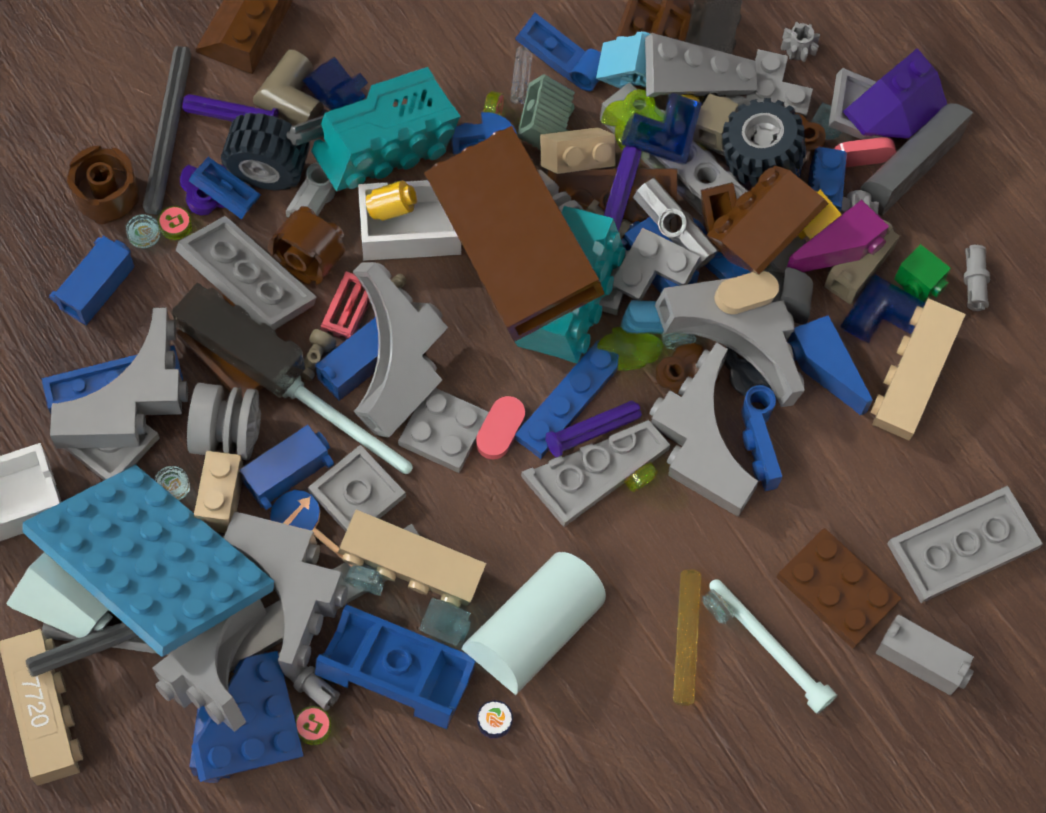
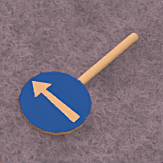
M293 490L284 493L276 500L271 509V521L313 531L315 537L343 559L344 555L338 553L339 547L316 528L321 511L319 503L313 495L305 491ZM350 565L356 571H359L361 569L359 567Z

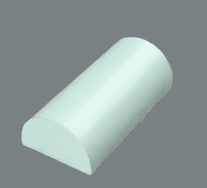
M566 552L555 553L464 643L462 650L517 695L604 604L606 599L604 586L592 568L580 558Z

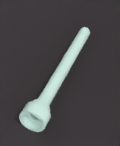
M290 368L285 370L274 385V391L284 398H297L401 473L408 474L412 471L413 466L411 462L306 389L304 382L301 381V376Z
M715 579L710 582V590L717 592L732 609L733 615L806 692L805 697L809 700L807 704L816 714H819L837 697L834 690L828 684L824 686L820 681L816 683L720 580Z

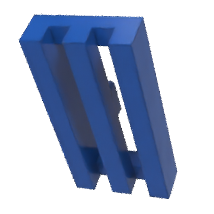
M209 156L189 179V182L240 219H243L261 196V194Z

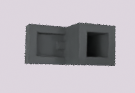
M789 267L785 268L784 273L763 270L772 274L779 284V291L772 302L784 300L787 311L791 313L794 323L806 324L811 309L814 286L812 279L805 273Z

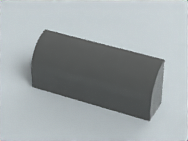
M959 104L945 105L861 186L860 190L871 194V202H879L878 214L880 216H883L962 138L973 114L971 110Z

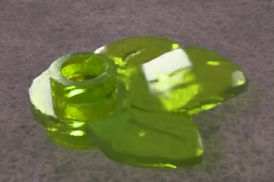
M640 89L631 91L624 100L610 103L605 108L601 119L602 124L615 126V138L621 150L625 146H633L642 137L648 143L658 146L664 131L663 120L654 111V98L646 97V91ZM641 100L645 103V107L638 110L633 106V103Z
M622 327L612 328V334L605 335L597 343V348L619 354L618 370L626 371L645 367L647 363L656 361L663 351V343L658 337L650 333H628Z

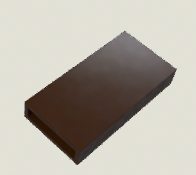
M512 126L496 131L486 140L474 146L466 147L456 156L446 161L438 162L431 169L424 172L514 342L605 294L599 278Z

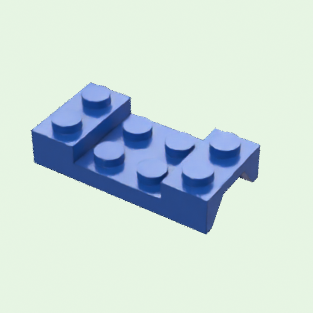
M346 604L331 642L325 653L319 654L316 660L315 675L348 688L350 682L414 708L415 717L447 730L474 673L476 661L464 652Z

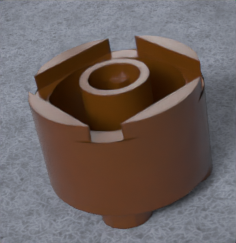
M92 146L82 150L72 159L67 175V182L76 207L84 216L98 224H106L121 218L139 200L138 185L132 164L125 153L111 147L112 149H104L101 146Z
M301 206L298 211H294L269 240L268 251L271 257L276 254L281 260L280 265L299 282L309 285L312 281H316V285H318L344 255L345 247L342 241L344 232L338 225L327 223L318 217L309 207Z

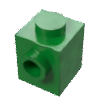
M920 244L900 265L894 280L903 287L909 296L917 298L924 304L932 295L937 298L949 284L945 279L951 268Z

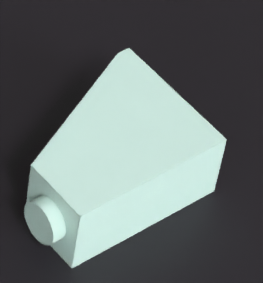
M45 552L29 566L6 603L14 610L78 638L90 635L93 630L96 632L103 630L113 618L109 614L110 610Z

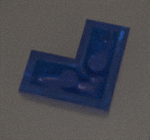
M671 93L662 122L637 113L630 116L623 132L622 145L635 147L641 150V152L685 165L702 103Z
M873 274L840 327L867 343L870 342L884 319L912 334L915 326L909 324L916 307L920 306L923 308L925 302L882 277Z

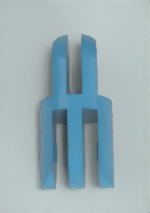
M631 300L621 320L622 329L628 333L663 334L664 329L655 307L656 301Z

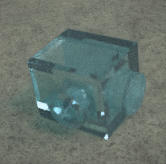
M431 598L419 631L457 646L459 640L463 641L468 633L471 621L468 620L470 612Z

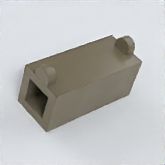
M885 220L883 221L889 226L884 237L886 243L874 255L868 253L858 261L835 265L829 272L824 287L850 305L893 252L900 235L895 233L892 225Z

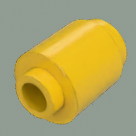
M404 180L373 189L372 193L366 196V207L369 215L374 220L380 219L385 221L413 212L414 206L417 203L415 189Z

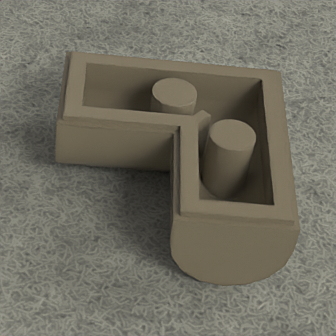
M288 50L254 95L253 104L269 111L277 108L279 118L293 125L317 118L324 109L323 103L300 91L314 72L312 63L300 52Z

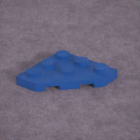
M278 651L245 657L239 660L233 671L234 675L228 684V689L246 723L234 732L224 722L218 725L211 717L208 719L202 732L198 733L192 744L200 782L303 757L284 675L278 662Z

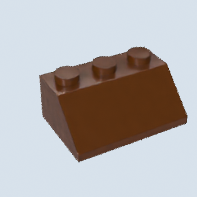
M223 0L196 47V53L253 74L291 6L292 0Z
M774 166L763 172L759 177V182L750 191L745 192L737 199L736 205L727 215H723L716 220L713 229L707 236L730 263L759 275L829 203L793 172Z

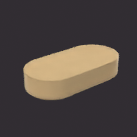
M762 271L759 275L753 272L723 281L715 292V303L725 313L739 314L771 303L779 291V284L777 279L766 271Z

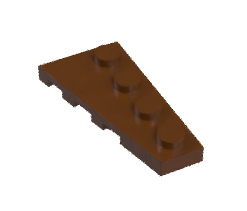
M638 168L623 219L630 222L640 221L641 223L650 217L633 196L644 183L652 178H655L677 202V168ZM589 169L560 174L548 170V177L559 186L558 193L566 192L571 197V201L575 200L583 208V211H586L594 199L599 202L598 206L605 211L617 169ZM678 215L672 217L669 223L670 229L674 233L678 231Z

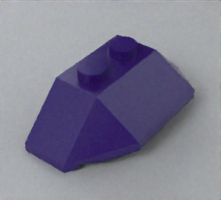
M917 48L843 110V113L863 136L879 135L894 138H910L939 110L947 105L937 70Z

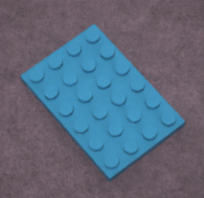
M136 464L23 522V533L161 657L271 593L274 588V580L204 521L194 518L192 511Z

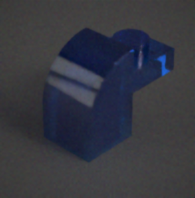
M335 57L326 60L303 79L315 97L330 111L366 98L361 91L368 84L363 75L358 73L350 77Z

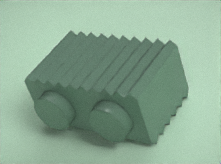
M545 74L531 81L528 86L517 133L519 139L541 150V134L568 131L566 127L569 117L574 110L572 100L574 99L573 95L575 92Z

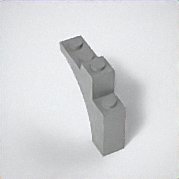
M362 262L353 273L364 287L374 310L378 329V357L371 384L354 412L374 435L390 437L442 381L441 377L435 372L437 369L436 365L423 354L446 331L448 326L441 319L443 317L442 313L433 304L413 302L411 296L405 290L397 288L390 280L392 277L390 272L382 264Z
M728 279L663 289L655 303V307L665 333L674 332L699 335L731 348L749 361L762 374L775 393L781 407L795 404L805 391L804 380L795 366L792 347L786 342L794 331V320L791 313L787 311L784 300L771 302L739 314H728L718 308L714 299L719 285Z
M153 308L149 333L141 350L132 363L116 379L85 397L63 403H52L50 437L56 449L139 447L140 435L146 432L145 415L182 414V402H188L187 381L182 382L179 369H175V352L170 351V340H176V321L170 320L167 308Z
M716 343L711 351L705 349L696 364L699 370L695 377L692 379L688 376L678 393L682 397L669 391L665 399L659 397L656 400L649 414L653 416V426L661 434L682 446L681 448L676 445L667 460V463L670 464L668 476L739 517L754 493L758 480L748 474L733 458L720 435L716 423L713 399L714 386L728 351L727 348Z
M234 511L224 539L274 580V590L282 602L285 620L284 639L278 662L283 675L297 678L301 667H306L311 655V646L309 645L313 635H318L321 630L323 615L335 618L338 607H343L346 602L348 587L345 586L342 572L316 566L320 555V546L317 545L313 531Z
M261 600L255 601L178 647L156 664L152 669L159 680L155 685L160 694L167 701L174 699L183 708L192 702L198 708L205 706L207 713L215 723L219 725L221 722H224L234 732L244 725L246 721L233 696L229 694L228 678L238 647L250 630L267 615Z

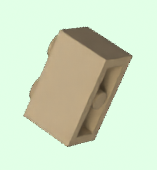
M597 127L540 135L541 166L552 172L560 174L615 166V134Z
M206 451L194 518L201 519L216 532L226 533L234 511L237 512L242 487L239 470L244 467L241 455Z

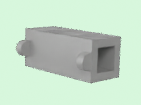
M899 614L890 625L876 651L877 655L950 696L958 687L964 689L974 670L970 669L974 656Z

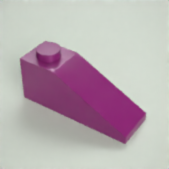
M861 199L790 255L787 267L806 272L858 261L868 253L874 255L886 243L884 237L889 226Z

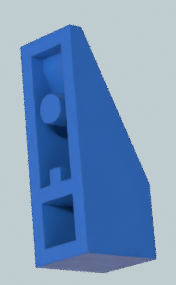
M829 315L795 327L788 343L792 347L793 360H797L801 370L859 415L867 413L873 399Z

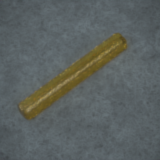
M694 569L683 570L680 576L673 701L681 706L693 705L695 697L701 573Z

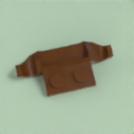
M628 0L614 40L619 36L630 37L636 35L637 32H647L685 41L693 17L690 14L688 0H663L660 4L653 0ZM636 85V86H634L637 90H638V89H641L642 91H645V90H646V87H644V86H641V85Z

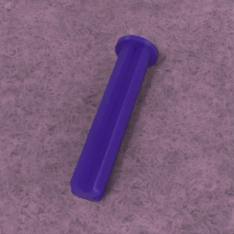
M191 94L186 95L183 100V111L227 121H233L237 116L245 115L246 113H260L279 117L277 108L269 111Z
M630 146L623 148L603 215L614 219L618 232L642 156L641 150Z
M629 401L556 433L549 431L546 433L548 448L555 457H560L565 450L640 419L642 416L641 408L638 403Z

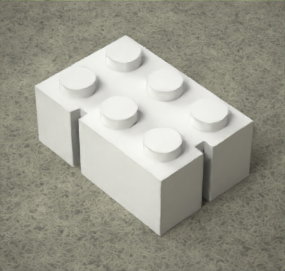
M428 180L406 181L408 185L413 186L417 195V203L414 206L413 212L385 221L380 219L374 220L369 215L366 207V196L371 194L373 189L386 186L388 183L358 184L363 261L461 255V242Z
M41 443L0 456V541L23 534L24 521L62 502L48 457Z

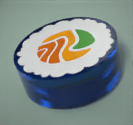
M492 700L480 707L477 714V726L483 735L489 738H500L505 736L512 727L513 714L509 706L504 702Z

